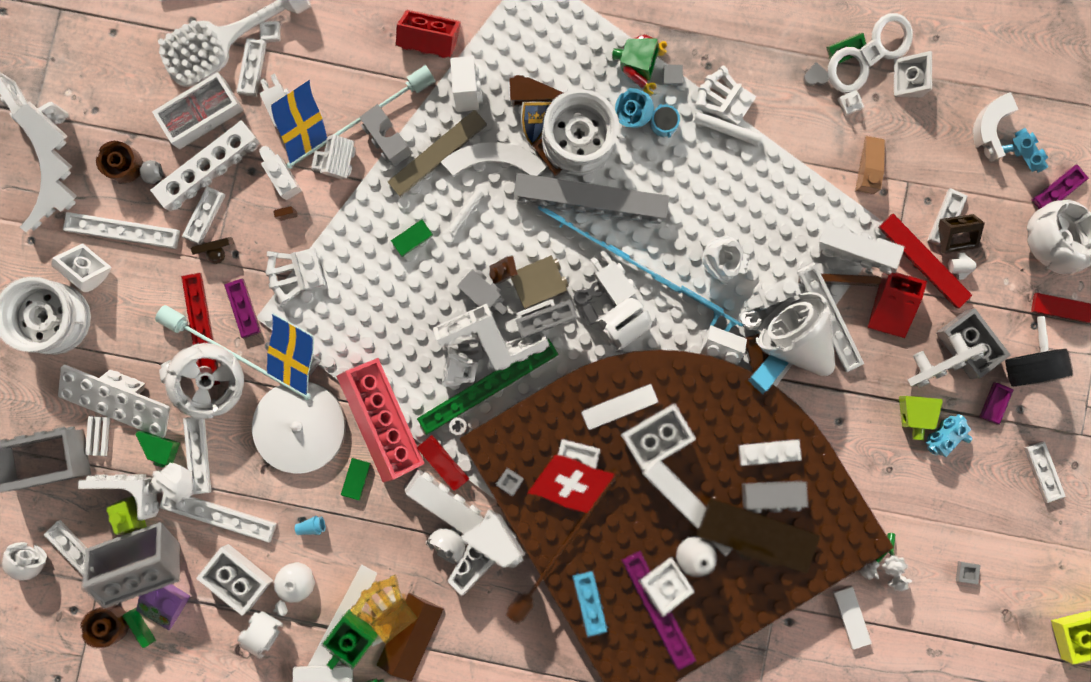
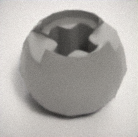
M153 160L143 162L140 168L142 180L148 184L159 183L162 179L161 177H163L161 164Z

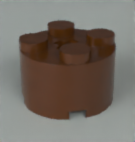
M109 141L100 147L98 157L96 156V166L103 175L120 184L130 183L140 176L143 160L139 152L134 148L119 141Z
M112 605L107 608L101 606L88 612L82 619L80 627L82 628L83 634L81 636L84 642L92 648H105L123 639L129 630V626L123 618V614L126 611L118 605Z

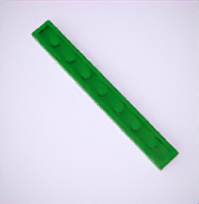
M547 339L549 346L543 352L533 353L523 361L511 363L506 369H498L418 417L417 420L426 435L558 356L559 354L550 339Z

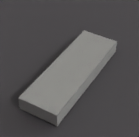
M568 300L521 317L515 321L523 339L575 320L577 315L572 301Z

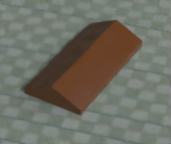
M408 593L376 666L394 677L412 682L444 608Z

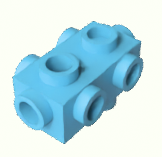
M1026 128L1015 133L1016 137L1012 139L1014 144L1002 146L1005 153L1015 152L1017 157L1023 156L1032 172L1036 170L1039 173L1049 167L1045 161L1048 159V156L1043 148L1038 150L1035 144L1039 141L1034 133L1029 134Z
M958 414L956 417L950 415L947 419L942 420L940 427L934 433L928 435L925 442L928 445L927 449L934 455L947 457L961 441L970 443L972 436L968 435V433L972 429L967 424L966 418Z

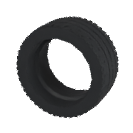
M1067 348L1005 360L1009 382L1012 387L1044 383L1073 376L1072 363L1070 362L1071 359Z

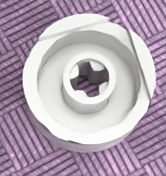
M264 611L260 613L255 612L249 620L251 625L247 631L243 630L237 640L240 642L241 648L260 659L264 657L261 654L264 649L268 651L279 635L278 626H283L282 622Z

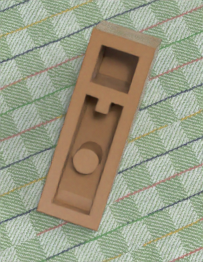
M865 136L855 191L874 195L881 190L884 175L885 139Z

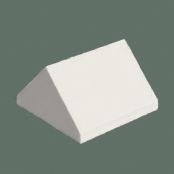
M932 51L894 59L895 97L922 98L932 90Z

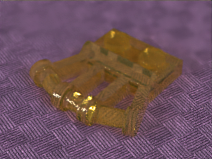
M396 575L390 576L389 579L373 582L368 590L364 589L361 592L357 603L352 605L350 609L353 614L370 623L385 644L417 619V616L401 596ZM392 586L396 599L395 603L391 601L383 588ZM375 593L379 595L388 607L384 612L372 598ZM366 602L377 615L376 618L362 610Z

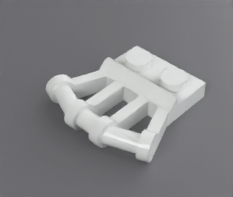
M721 66L717 72L708 75L705 78V83L699 87V97L695 103V108L716 114L725 121L738 126L757 96L741 87L742 84H737L729 75L728 69L725 66ZM722 78L729 88L725 87L717 80ZM710 88L715 89L727 98L724 100L723 98L712 92ZM706 98L711 100L718 106L707 104L705 102Z
M316 248L291 254L267 251L268 264L265 273L269 277V289L273 290L279 298L278 302L281 305L287 303L302 291L325 285ZM276 258L292 260L293 264L275 268ZM291 270L295 271L296 277L277 281L276 274ZM298 283V286L286 295L280 288Z

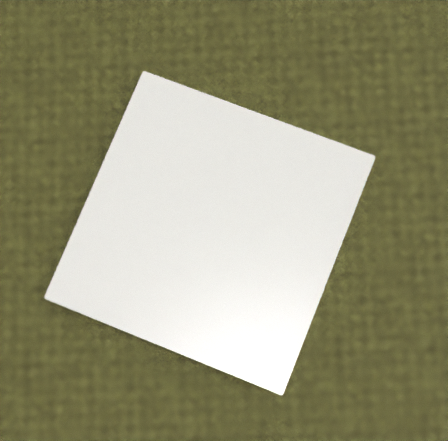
M502 0L459 55V57L474 56L475 64H479L482 102L479 103V110L476 111L487 123L486 127L459 149L478 143L499 142L518 146L540 158L525 139L522 131L521 114L518 112L522 106H511L509 78L523 75L564 93L576 89L595 92L597 88L585 65H588L601 89L598 94L605 97L615 110L616 101L621 93H625L629 88L642 91L644 87L638 86L622 72L620 61L612 60L613 49H624L626 40L633 38L581 0ZM592 50L596 51L595 56H593ZM596 50H606V53L597 52ZM659 57L656 59L651 80H648L647 83L653 82L657 86L655 90L649 87L650 91L654 93L650 96L654 104V110L660 104L670 105L677 109L680 114L678 128L671 135L672 137L657 136L650 127V121L639 128L625 127L619 123L618 135L610 157L597 171L582 176L568 175L561 172L554 177L547 168L539 175L541 177L668 195L667 216L661 224L650 223L648 219L634 221L630 219L631 217L627 216L615 218L612 217V214L607 213L595 215L593 211L587 210L581 213L574 211V208L567 207L566 210L556 209L554 205H547V207L543 208H548L565 218V221L571 222L577 228L588 232L589 235L601 242H605L608 246L613 245L630 255L632 260L681 287L683 285L723 308L724 313L741 323L743 314L749 311L744 308L745 301L754 297L753 293L794 276L801 294L807 293L803 284L798 283L796 271L812 263H816L821 274L859 275L864 268L860 263L855 261L848 263L842 261L841 257L837 256L827 257L819 251V241L827 220L833 221V226L838 228L843 225L850 227V230L855 234L862 232L870 234L875 241L878 238H886L885 234L878 228L883 223L882 220L742 119L738 126L762 134L758 145L694 123L697 111L723 121L725 120L716 114L695 108V103L699 97V87L685 76H683L682 85H663V66L668 64ZM605 59L608 61L606 67L599 63H604ZM450 67L399 133L413 154L396 166L391 161L387 163L381 156L310 247L316 248L325 285L302 291L283 305L278 302L279 298L274 294L257 318L272 330V314L274 313L313 335V354L321 360L318 366L336 379L337 375L379 358L413 438L422 443L433 435L469 477V480L495 499L459 438L557 379L595 361L624 353L648 350H676L702 354L703 340L714 318V311L684 293H678L654 279L651 274L565 224L560 228L561 222L540 211L536 203H518L517 200H514L513 196L517 173H526L513 165L483 162L475 164L453 177L440 164L402 197H399L388 184V181L472 112L456 111ZM706 98L705 102L707 104L718 106L717 104ZM575 113L574 116H581V114ZM592 121L593 125L597 127L598 123L596 121ZM562 122L558 124L559 128H564ZM594 142L593 144L598 146L600 142ZM559 144V145H560V147L563 148V147H566L567 144ZM578 149L577 154L583 156L580 149ZM477 189L481 190L484 193L456 232H452L449 229L451 224ZM422 219L434 236L402 257L391 240ZM730 236L738 241L743 249V253L750 256L748 269L745 274L738 273L732 279H715L702 262L706 244L713 239ZM602 251H605L616 264L620 263L626 272L624 275L627 280L631 279L636 285V294L631 298L640 301L644 305L638 312L615 329L617 331L646 310L649 312L652 322L651 327L619 352H616L618 349L613 344L609 346L599 334L602 330L599 323L588 326L580 311L581 307L573 301V296L578 290L589 289L594 282H598L594 277L598 271L590 259L594 257L599 261L602 268L606 267L607 263L601 257ZM552 255L553 259L557 258L561 266L559 273L561 277L565 276L569 287L566 288L567 293L553 298L554 304L557 305L571 300L577 315L575 320L542 331L546 339H550L559 355L456 417L464 419L467 423V430L463 434H453L449 428L451 422L449 421L426 435L417 420L418 417L495 371L482 343L483 359H476L478 360L474 383L466 382L461 385L443 387L442 385L446 362L444 361L443 345L439 347L433 328L478 308L471 299L458 289L457 285L472 269L475 272L481 271L487 277L485 281L491 285L493 280L489 274V266L508 256L514 257L517 270ZM293 270L286 279L296 277L295 271ZM511 278L500 284H495L501 290L499 293L504 299L502 304L508 309L507 313L503 316L497 310L493 313L491 312L505 343L521 336L519 331L509 333L505 328L507 322L517 318L516 313L524 310ZM298 283L282 286L280 288L286 295L290 291L295 289L298 286ZM600 284L594 288L596 292L604 291ZM826 284L836 305L851 286ZM605 291L602 296H593L592 300L588 301V303L592 304L599 318L615 307ZM797 295L787 300L792 303L800 298ZM782 302L773 305L769 308H766L764 310L756 308L753 311H757L761 315V320L763 321V319ZM720 315L714 327L725 330L730 320ZM735 325L729 330L730 333L743 338L759 334L757 329L747 330L739 325ZM475 330L470 336L459 337L455 341L480 339L477 330ZM478 344L448 345V348L478 347ZM745 350L738 366L752 372ZM478 351L462 352L466 355H479ZM788 363V365L784 368V370L773 382L774 386H777L779 384L781 379L792 366L791 363ZM465 367L464 373L468 374L469 367ZM456 421V424L453 425V429H457L456 432H460V429L464 428L463 423L460 424L461 421Z

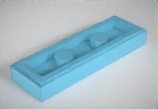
M769 355L748 381L764 394L789 362Z
M593 571L573 576L587 635L592 636L607 632Z

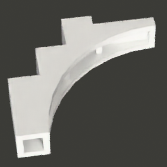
M29 101L12 115L33 143L41 171V184L37 202L30 216L20 226L25 232L30 229L35 231L42 224L39 220L43 216L48 218L56 211L53 207L57 208L60 212L64 208L69 210L76 203L74 199L77 197L59 180L64 181L71 174L69 169L72 166L54 150L56 148L59 151L67 143L64 140L68 136Z

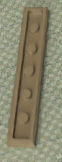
M476 110L472 111L392 177L388 184L399 197H402L438 167L442 160L457 151L486 127L487 123Z

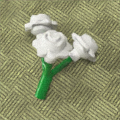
M888 533L887 537L893 547H895L896 534ZM894 548L859 570L866 579L871 580L875 578L878 580L879 576L876 568L886 554L890 553L889 559H885V563L882 564L885 573L894 576L888 582V585L893 587L894 591H903L905 589L908 590V583L912 582L911 579H906V577L902 576L908 565L905 563L904 558L895 556Z

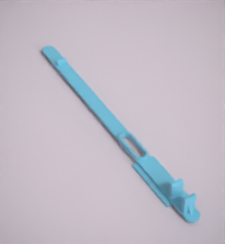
M538 206L540 211L561 222L560 228L565 224L651 274L654 279L678 293H684L713 310L714 318L710 325L714 326L721 315L730 320L724 331L729 332L735 325L743 326L741 322L724 313L723 308L683 285L681 287L632 260L630 255L613 245L608 246L605 242H601L589 235L588 232L577 228L571 222L565 221V218L548 208Z

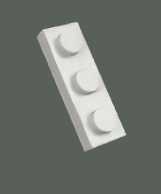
M799 440L738 445L740 465L801 460Z

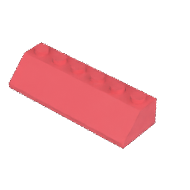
M379 358L337 375L336 377L382 481L394 480L425 464Z

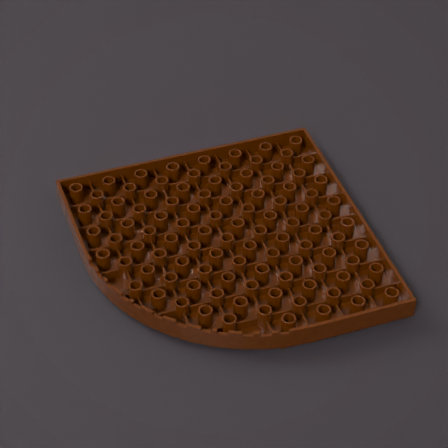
M676 350L635 351L607 357L566 374L459 438L540 576L586 514V512L566 508L547 498L527 494L554 455H558L561 441L566 440L601 449L596 469L614 473L615 469L622 473L613 482L543 579L603 682H677L894 548L836 452L816 423L796 402L773 384L762 394L748 381L754 373L734 363L709 355ZM649 384L652 385L658 400L657 403L593 429H588L582 411ZM675 404L695 440L660 461L705 507L709 499L713 498L745 509L743 508L742 483L806 482L808 507H801V511H789V508H781L780 512H769L768 508L761 509V512L756 514L820 536L808 573L778 565V567L773 565L765 567L758 563L759 560L753 558L751 561L739 557L740 554L734 549L725 556L714 544L717 559L714 568L708 574L693 577L684 573L677 563V548L688 537L697 536L698 528L643 474L645 470L639 467L621 434L666 407ZM799 440L801 460L740 465L738 445ZM507 468L524 478L513 496L496 485ZM638 551L641 552L650 572L667 559L672 558L694 591L670 610L696 660L680 670L677 669L622 559ZM593 571L607 632L592 636L587 635L573 578L575 575Z

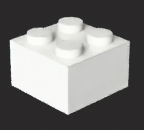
M474 56L450 58L456 111L479 110V103L482 102L479 64H475Z

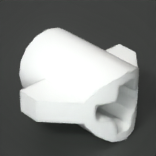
M957 253V259H949L948 270L952 274H957L958 280L965 279L977 266L965 253Z

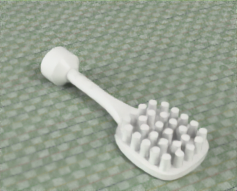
M277 0L240 21L220 27L209 21L196 22L193 20L190 24H183L181 28L175 29L173 33H167L164 40L159 39V54L167 72L176 83L184 87L193 86L219 72L227 64L230 46L245 32L284 10L299 14L310 8L311 4L309 0Z

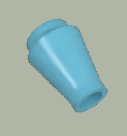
M318 516L295 524L296 535H320L326 529L324 518Z

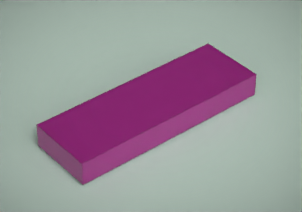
M1076 164L1031 199V201L1038 209L1050 202L1062 201L1087 181L1089 177Z
M241 278L224 284L241 338L244 339L262 333L245 280Z

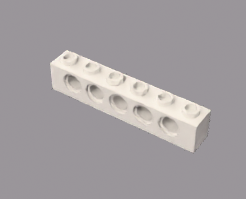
M241 120L150 191L163 208L169 211L177 210L186 199L193 198L198 190L210 185L216 176L223 175L228 167L240 162L242 157L248 152H253L257 145L260 144V141ZM237 141H241L240 146L234 148V144ZM225 152V157L219 160V155ZM210 164L209 170L204 171V167ZM195 175L194 181L189 183V178ZM180 187L179 192L174 195L175 188Z

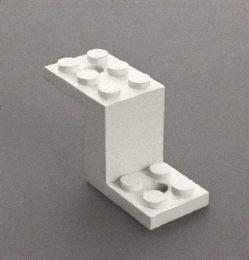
M487 304L433 328L439 347L442 345L448 346L454 343L455 339L468 337L473 331L477 330L495 371L506 369L513 362L523 361L533 353H541L549 346L543 332L523 339L520 336L505 343Z

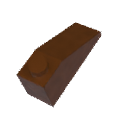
M523 75L509 78L511 106H522V102H552L564 93Z

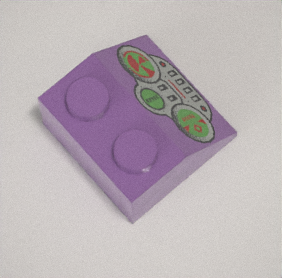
M171 584L140 595L136 611L165 629L171 630L191 596Z

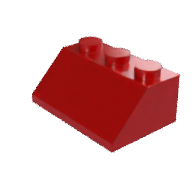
M406 10L397 23L395 46L401 47L404 50H417L423 54H435L441 58H451L455 50L461 21Z

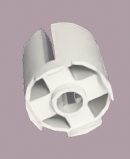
M634 298L626 299L595 321V324L599 323L602 329L599 334L609 346L613 344L618 349L616 352L621 351L651 327V317L646 310L617 331L615 329L644 306Z

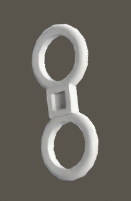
M889 13L877 21L872 31V40L860 50L855 47H845L838 50L831 57L828 64L830 84L840 92H853L865 84L869 75V67L882 57L885 59H897L903 56L909 50L913 40V30L906 17L898 13ZM891 21L899 23L904 32L902 45L893 52L886 50L880 40L883 27ZM846 55L854 56L860 64V75L851 85L841 83L836 74L838 62Z

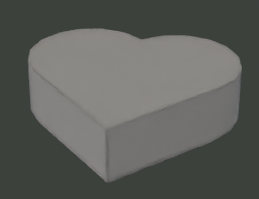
M817 62L803 77L804 83L808 86H814L815 84L822 86L829 80L828 72Z

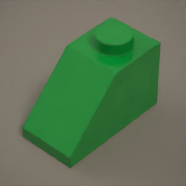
M145 431L136 432V437L146 458L154 461L153 465L164 468L165 465L174 463L180 442L165 437L162 438Z

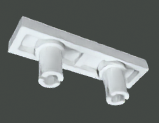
M956 333L949 337L957 352L956 356L936 366H931L924 351L913 355V358L920 369V374L907 380L911 386L923 387L929 384V379L933 377L939 379L947 375L946 371L951 368L957 370L966 366L965 362L970 359L976 361L984 357L983 353L988 351L983 343L968 348L961 334Z

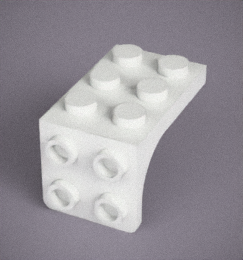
M0 72V94L2 95L0 99L5 106L9 107L11 118L18 123L12 115L27 101L16 82ZM48 102L38 108L55 125L63 123L69 117L67 111L53 102Z
M100 474L86 476V480L78 481V489L121 488L129 491L137 501L138 520L156 517L159 511V502H157V494L159 492L152 485L153 478H146L147 474H116L111 476Z

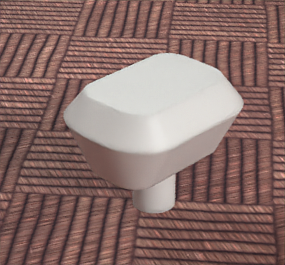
M282 600L278 601L273 612H277L279 616H285L288 612L285 602Z

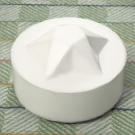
M751 310L743 314L742 324L745 329L756 330L761 326V315L757 311Z

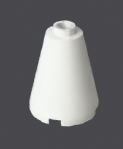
M692 536L685 539L679 545L676 558L679 567L684 573L693 577H700L708 574L714 568L717 555L710 541L698 536Z

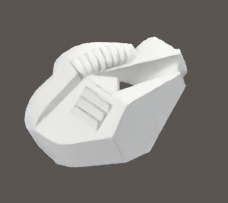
M727 236L713 239L706 244L702 262L715 279L728 280L734 278L738 273H746L750 256L743 253V249L738 241Z
M170 463L162 471L156 470L153 472V487L158 492L162 490L169 499L178 503L184 498L189 499L194 493L192 490V473L181 465Z

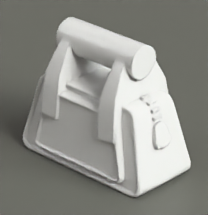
M449 347L442 377L443 387L461 385L466 382L474 383L478 360L470 359L465 353ZM465 367H469L468 374L464 373Z

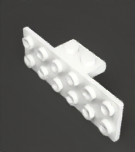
M61 366L59 398L162 438L166 436L170 406L140 395L145 389V383L111 369L100 378H97L70 366Z

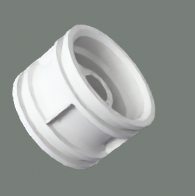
M585 89L570 90L554 99L545 114L542 130V147L550 163L555 168L563 169L561 170L562 173L574 176L588 175L600 169L610 157L618 135L619 122L613 106L605 97ZM575 113H580L581 116H576V117H575L574 114H575ZM592 121H596L598 126H594ZM562 122L564 128H559L558 124ZM600 142V145L596 146L593 143ZM559 144H567V145H566V147H563V148H562V147H560ZM578 149H580L583 156L577 154Z
M26 277L10 283L0 294V337L14 349L58 355L77 347L88 333L91 321L89 305L83 295L71 286L40 277Z

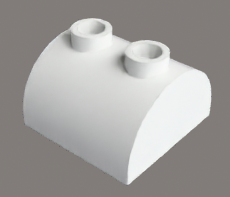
M84 244L53 257L51 262L53 268L82 292H89L98 287L111 270V266Z

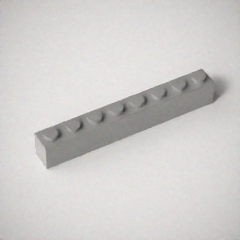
M517 173L513 195L514 200L521 204L534 202L537 206L541 207L554 205L556 209L566 210V207L574 208L576 212L584 213L587 210L593 211L595 215L607 213L612 214V217L615 218L627 216L631 217L630 219L634 221L648 219L650 223L661 224V222L665 221L669 202L668 195Z

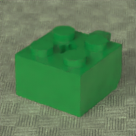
M348 609L321 645L333 656L326 666L333 670L340 661L353 669L380 632L352 610Z

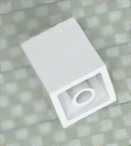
M494 514L461 536L463 541L502 567H515L523 561L522 557L526 555L501 514Z

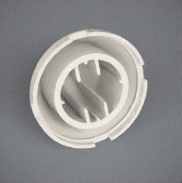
M814 292L799 294L800 299L792 303L789 300L782 302L763 319L761 326L757 329L760 334L759 338H756L757 344L765 353L819 376L832 374L835 368V356L828 302L821 294Z

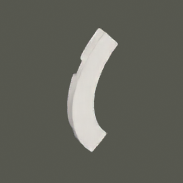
M484 142L466 146L441 161V164L453 177L463 170L483 162L510 164L526 174L539 176L547 169V165L533 153L515 145L499 142Z

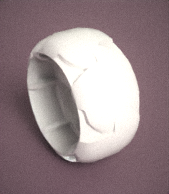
M1058 200L1050 202L1032 215L1027 224V242L1035 258L1045 265L1047 269L1059 274H1072L1091 266V212L1085 206L1072 200Z
M210 343L195 344L181 350L171 360L165 377L166 392L171 403L182 413L200 419L213 418L228 412L240 399L244 386V375L237 358L224 347ZM210 358L220 362L221 366L213 373L212 369L207 366L198 368L195 362H198V359ZM181 375L196 379V385L199 389L194 394L192 400L181 389ZM208 376V379L205 380L204 378V380H201V377ZM214 381H229L225 394L218 400L213 399L211 402L208 389L214 385Z

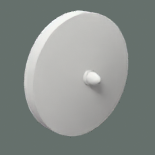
M308 382V393L311 396L309 400H304L305 397L282 384L278 385L261 399L253 416L252 436L258 452L271 466L287 473L300 474L322 468L338 454L344 443L346 417L340 402L328 389L313 382Z

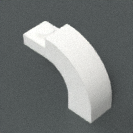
M1011 92L1000 96L988 104L979 113L974 124L973 139L975 147H984V154L989 158L990 163L1005 156L997 136V125L1001 118L1009 116L1018 110Z

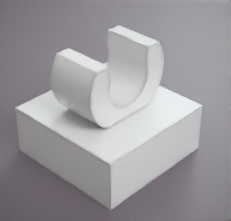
M857 90L837 99L845 116L864 108Z

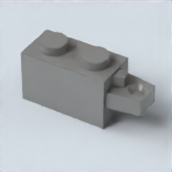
M472 269L457 285L458 289L478 307L487 304L492 313L497 310L504 316L508 309L502 304L504 299L499 293L501 290L494 283L491 285L485 281L487 277L481 271L475 272Z

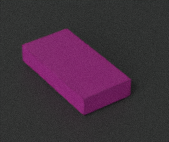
M993 382L979 417L1000 425L1014 389Z

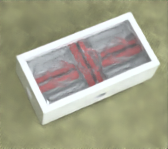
M217 72L155 109L152 113L171 144L180 150L241 113L244 109L226 80Z

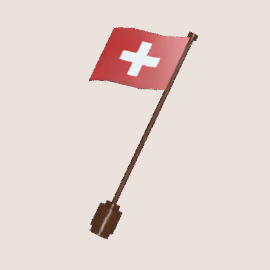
M554 455L527 494L547 498L566 508L586 512V514L529 593H518L509 605L506 616L511 621L519 624L534 607L532 594L616 478L622 475L620 471L615 469L614 473L595 469L563 455Z

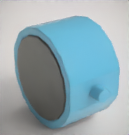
M658 105L650 120L652 131L657 136L672 137L671 135L678 128L680 114L673 106Z

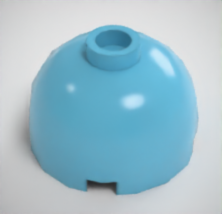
M629 88L627 89L628 91L619 95L615 105V112L618 115L620 124L625 127L639 128L651 120L654 113V104L646 92L640 89Z

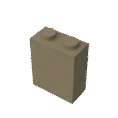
M552 255L518 269V275L511 278L524 310L567 293L568 282L565 276L561 277L559 261L557 258L553 259Z

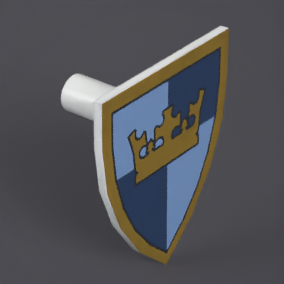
M522 102V107L518 110L519 114H521L522 131L525 139L531 146L542 135L544 117L552 102Z

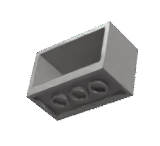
M60 427L53 429V431H41L34 433V435H22L10 440H0V493L91 475L88 455H85L86 442L83 429L75 430V427ZM63 438L68 470L22 480L17 479L12 448Z
M161 522L87 548L85 551L82 589L103 608L180 581V543Z

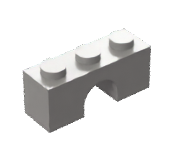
M378 104L359 117L363 122L361 127L367 135L371 133L373 136L371 141L377 149L381 147L383 150L381 155L387 163L391 161L396 166L413 154L398 132L391 137H385L386 131L393 124Z

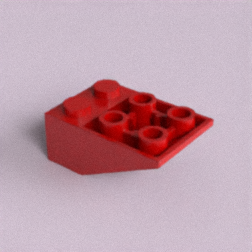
M897 272L891 274L882 273L881 284L878 286L867 328L905 338L923 299L927 281Z

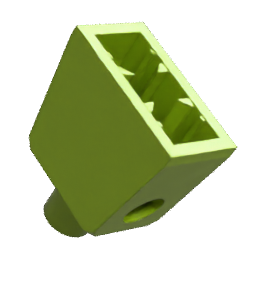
M899 396L902 427L913 428L912 439L924 440L925 429H936L943 399Z
M133 495L118 500L107 507L109 522L112 524L116 535H126L147 527L145 519L138 520V505Z

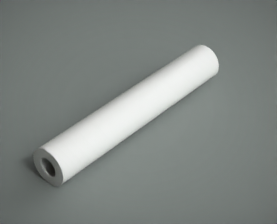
M698 111L693 121L699 125L755 145L759 144L762 134Z

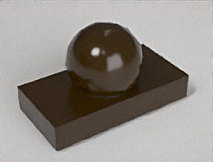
M227 237L193 246L190 249L192 255L206 252V258L210 263L219 264L225 258V252L221 247L232 245L234 241L233 238Z

